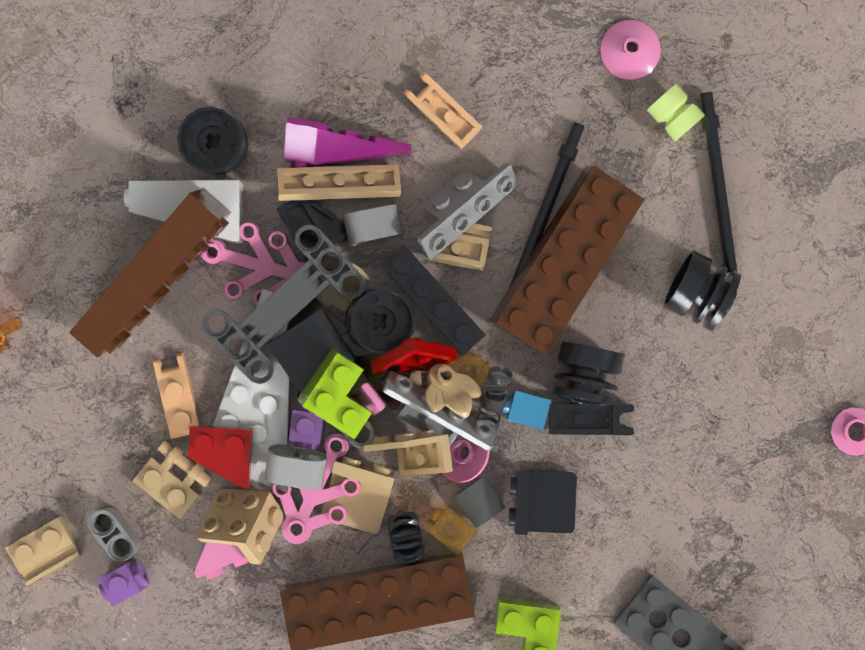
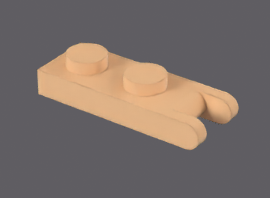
M423 72L419 77L427 86L417 96L408 89L403 92V95L462 150L482 130V126L427 73Z
M183 352L176 354L178 366L167 369L162 368L160 358L153 359V366L171 439L189 435V427L192 425L201 426Z

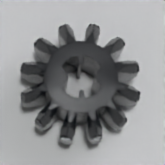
M405 511L389 516L387 525L394 560L398 564L406 563V565L423 560L425 552L418 516L414 512Z

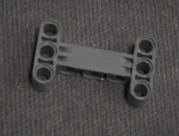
M304 225L298 229L295 235V245L309 261L239 325L229 314L219 309L208 312L203 318L202 327L204 332L253 383L262 384L269 381L274 371L271 359L260 348L324 288L331 284L340 295L349 299L359 297L365 290L366 284L363 276L316 226ZM304 231H312L316 234L318 241L314 247L306 248L300 243V235ZM327 253L334 254L338 258V267L333 271H327L321 265V259ZM347 276H354L359 281V289L353 294L345 292L342 287L343 280ZM216 314L221 315L226 321L225 329L218 333L213 332L208 325L210 317ZM238 337L244 339L247 343V351L242 355L232 353L229 346L232 339ZM259 360L267 363L269 367L267 375L260 378L254 376L251 372V365Z

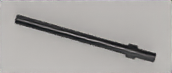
M705 92L700 94L702 110L705 114L701 119L702 131H706L724 265L727 266V273L733 270L738 272L718 129L721 128L719 115L715 114L713 93Z
M573 122L566 143H562L558 152L559 161L510 286L542 237L570 163L576 159L579 151L577 145L585 127L580 123Z

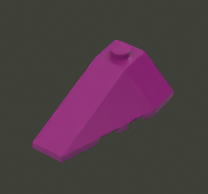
M287 117L284 159L287 163H291L290 168L328 167L411 155V144L378 136H369L368 140L362 139V134L356 133L353 130L345 129L339 130V133H334L331 128H328V124Z

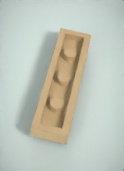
M399 164L277 168L279 201L401 196Z

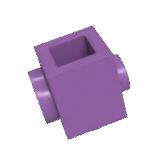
M302 405L300 409L292 410L289 441H292V446L318 450L319 444L323 442L325 420Z
M134 559L98 578L101 583L99 584L100 593L106 601H110L112 606L141 592L150 583L144 566L139 560L134 561Z

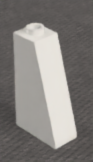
M240 180L129 181V189L124 190L125 207H129V212L164 223L189 193L205 188L232 212L226 219L229 225L219 236L214 238L235 244H243V239L240 237V227L243 225V183Z

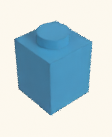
M514 390L512 396L507 395L503 412L507 413L506 420L543 430L551 400Z

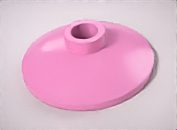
M624 20L614 24L605 33L600 46L601 59L606 69L614 76L624 80H637L648 75L657 65L661 52L659 39L653 29L645 23L636 20ZM634 43L637 46V51L629 52L627 44Z
M458 435L450 445L453 471L441 474L453 482H468L476 478L483 471L488 462L490 451ZM469 450V455L466 458L465 454Z

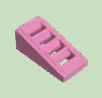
M369 382L364 383L352 395L353 399L366 406L372 412L369 419L387 406L386 402Z

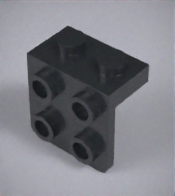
M516 469V476L510 477L509 494L515 495L514 508H509L508 526H513L514 533L518 535H528V532L572 533L575 529L577 476L573 472Z

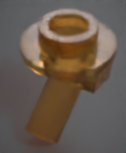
M19 317L0 324V354H2L3 349L10 350L11 348L6 335L23 328Z

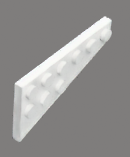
M263 289L256 308L274 292ZM288 323L260 348L273 363L274 371L270 380L262 384L253 383L235 365L213 427L253 429L251 479L271 487L274 484L265 479L268 448L277 444L288 445L291 384L290 378L267 344L286 332ZM245 340L243 342L239 355H242L247 351V343ZM255 361L251 365V372L256 377H264L269 372V367L264 361ZM277 485V489L287 492L288 486Z

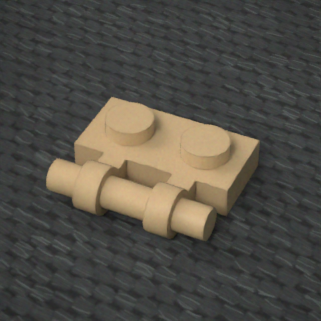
M164 441L157 449L166 456L163 463L155 457H151L132 482L177 518L181 519L201 495L191 486L197 481L205 488L213 478L204 472L205 468L199 463L195 465L183 455L184 451L178 446L173 447L167 441ZM174 464L188 474L184 480L170 470Z

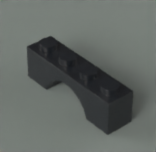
M404 244L380 264L462 356L486 336Z

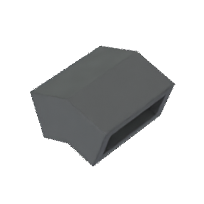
M484 476L476 479L454 496L475 528L484 524L506 508Z

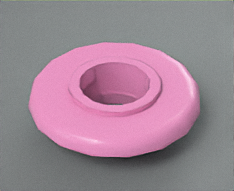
M852 407L841 411L835 417L831 426L833 443L839 450L848 455L858 456L865 454V409ZM855 422L859 423L863 428L862 437L856 441L852 440L848 434L850 425Z

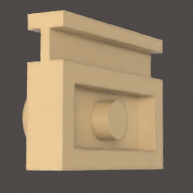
M474 223L435 258L429 260L424 255V260L484 271L492 227Z
M62 516L5 547L19 574H22L26 586L82 555Z

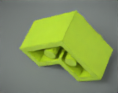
M331 348L297 400L304 408L353 439L357 437L372 414L366 406L347 395L363 372V369Z
M498 597L494 622L495 633L523 637L522 650H556L561 609L558 604Z

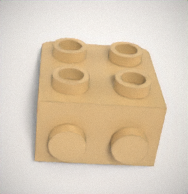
M435 430L416 432V438H414L412 432L394 434L395 440L393 441L391 435L372 438L373 444L363 445L364 452L397 449L400 476L438 474L453 471L448 434L435 435Z
M343 456V460L337 459L334 462L329 487L343 483L346 478H350L360 482V490L355 496L344 495L324 502L321 514L329 512L334 505H342L347 510V517L341 523L342 525L376 534L380 530L396 476L390 475L391 470L388 468L373 465L372 469L360 466L361 461L358 459ZM348 481L345 484L348 492H354L357 489L353 481ZM335 509L332 511V516L337 520L342 519L343 512L340 509Z
M222 488L215 495L196 532V537L200 542L236 545L250 564L261 565L285 514L270 492Z

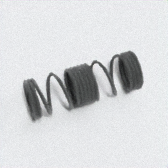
M503 366L491 367L487 378L495 385H507V390L504 392L495 385L485 386L480 403L482 407L479 408V412L482 415L476 418L478 420L494 422L495 424L490 426H496L494 428L495 431L499 428L500 414L504 410L507 399L506 393L509 391V384L513 378L512 372ZM492 372L504 373L509 378L505 379L500 375L492 374ZM487 387H495L499 390L487 389ZM484 408L487 411L495 412L496 415L484 414L481 412V409Z

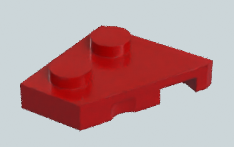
M412 337L402 341V345L373 360L371 367L373 374H382L384 370L391 366H398L399 373L429 371L436 364L447 365L458 358L455 347L445 346L440 342H426L420 340V338Z
M192 425L189 427L188 458L239 487L249 489L253 429Z

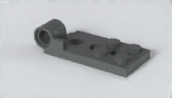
M652 574L613 621L647 650H744ZM654 610H661L665 614V620L659 626H653L649 623V615ZM679 629L686 630L689 635L687 642L683 645H676L672 640L674 632Z

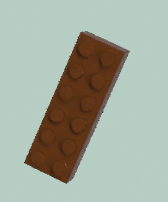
M585 167L489 321L538 353L548 356L645 199L598 167Z
M205 188L189 193L69 333L97 358L105 352L112 354L130 338L131 334L129 332L136 326H140L150 315L147 309H151L156 303L159 304L170 292L167 286L173 285L175 281L178 282L188 272L190 268L186 264L200 258L210 245L206 241L219 236L229 225L226 219L232 212Z
M458 551L423 558V560L407 565L406 563H397L283 586L280 590V596L291 650H309L475 617L463 552Z

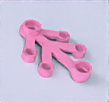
M246 222L240 227V237L245 241H249L257 257L227 249L226 244L218 238L206 241L210 245L209 247L217 249V256H210L208 249L202 255L203 259L211 264L225 261L255 270L241 279H233L225 285V294L231 299L240 297L244 290L271 275L284 278L269 289L260 288L254 294L256 305L259 301V293L263 289L275 292L306 263L298 260L288 243V235L282 230H276L271 233L268 240L272 248L280 251L287 266L276 263L259 235L258 225L254 222ZM246 226H251L254 229L253 236L249 237L245 234L244 229ZM279 234L283 237L284 242L282 245H277L274 242V235ZM231 284H236L239 287L238 294H233L230 291Z
M333 433L325 440L324 448L327 461L323 486L316 490L299 488L304 500L299 511L290 493L292 487L288 486L286 493H280L277 490V484L273 485V493L280 498L287 517L282 524V534L290 543H304L310 538L313 529L330 523H343L347 517V510L339 504L332 506L329 512L312 517L310 515L314 506L344 495L355 496L360 490V482L350 478H346L343 483L323 489L333 469L334 462L337 458L344 456L349 449V441L342 433ZM332 441H340L342 449L340 451L332 450ZM348 481H353L356 484L357 489L354 492L346 490L345 484ZM340 509L343 512V518L339 520L334 519L332 511ZM293 524H300L302 526V533H293L291 529Z

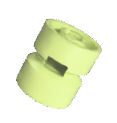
M677 83L647 109V112L657 123L666 122V133L675 142L705 116L697 105L685 103L688 95Z

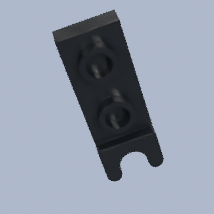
M550 404L548 411V434L633 435L634 429L622 426L619 419L623 413L633 412L634 405L615 404L614 406L593 407L584 404Z

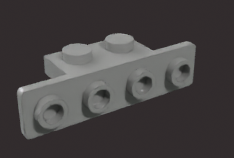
M505 163L485 181L465 169L421 206L424 214L435 221L430 228L418 237V242L429 260L435 258L518 186L513 169L509 164Z
M393 371L388 373L383 392L403 403L398 410L397 418L421 431L435 430V435L448 434L449 445L460 435L487 451L492 449L496 431L487 422L478 420L471 415L464 419L446 406L433 413L425 400V389L412 383L410 379L403 375H398Z

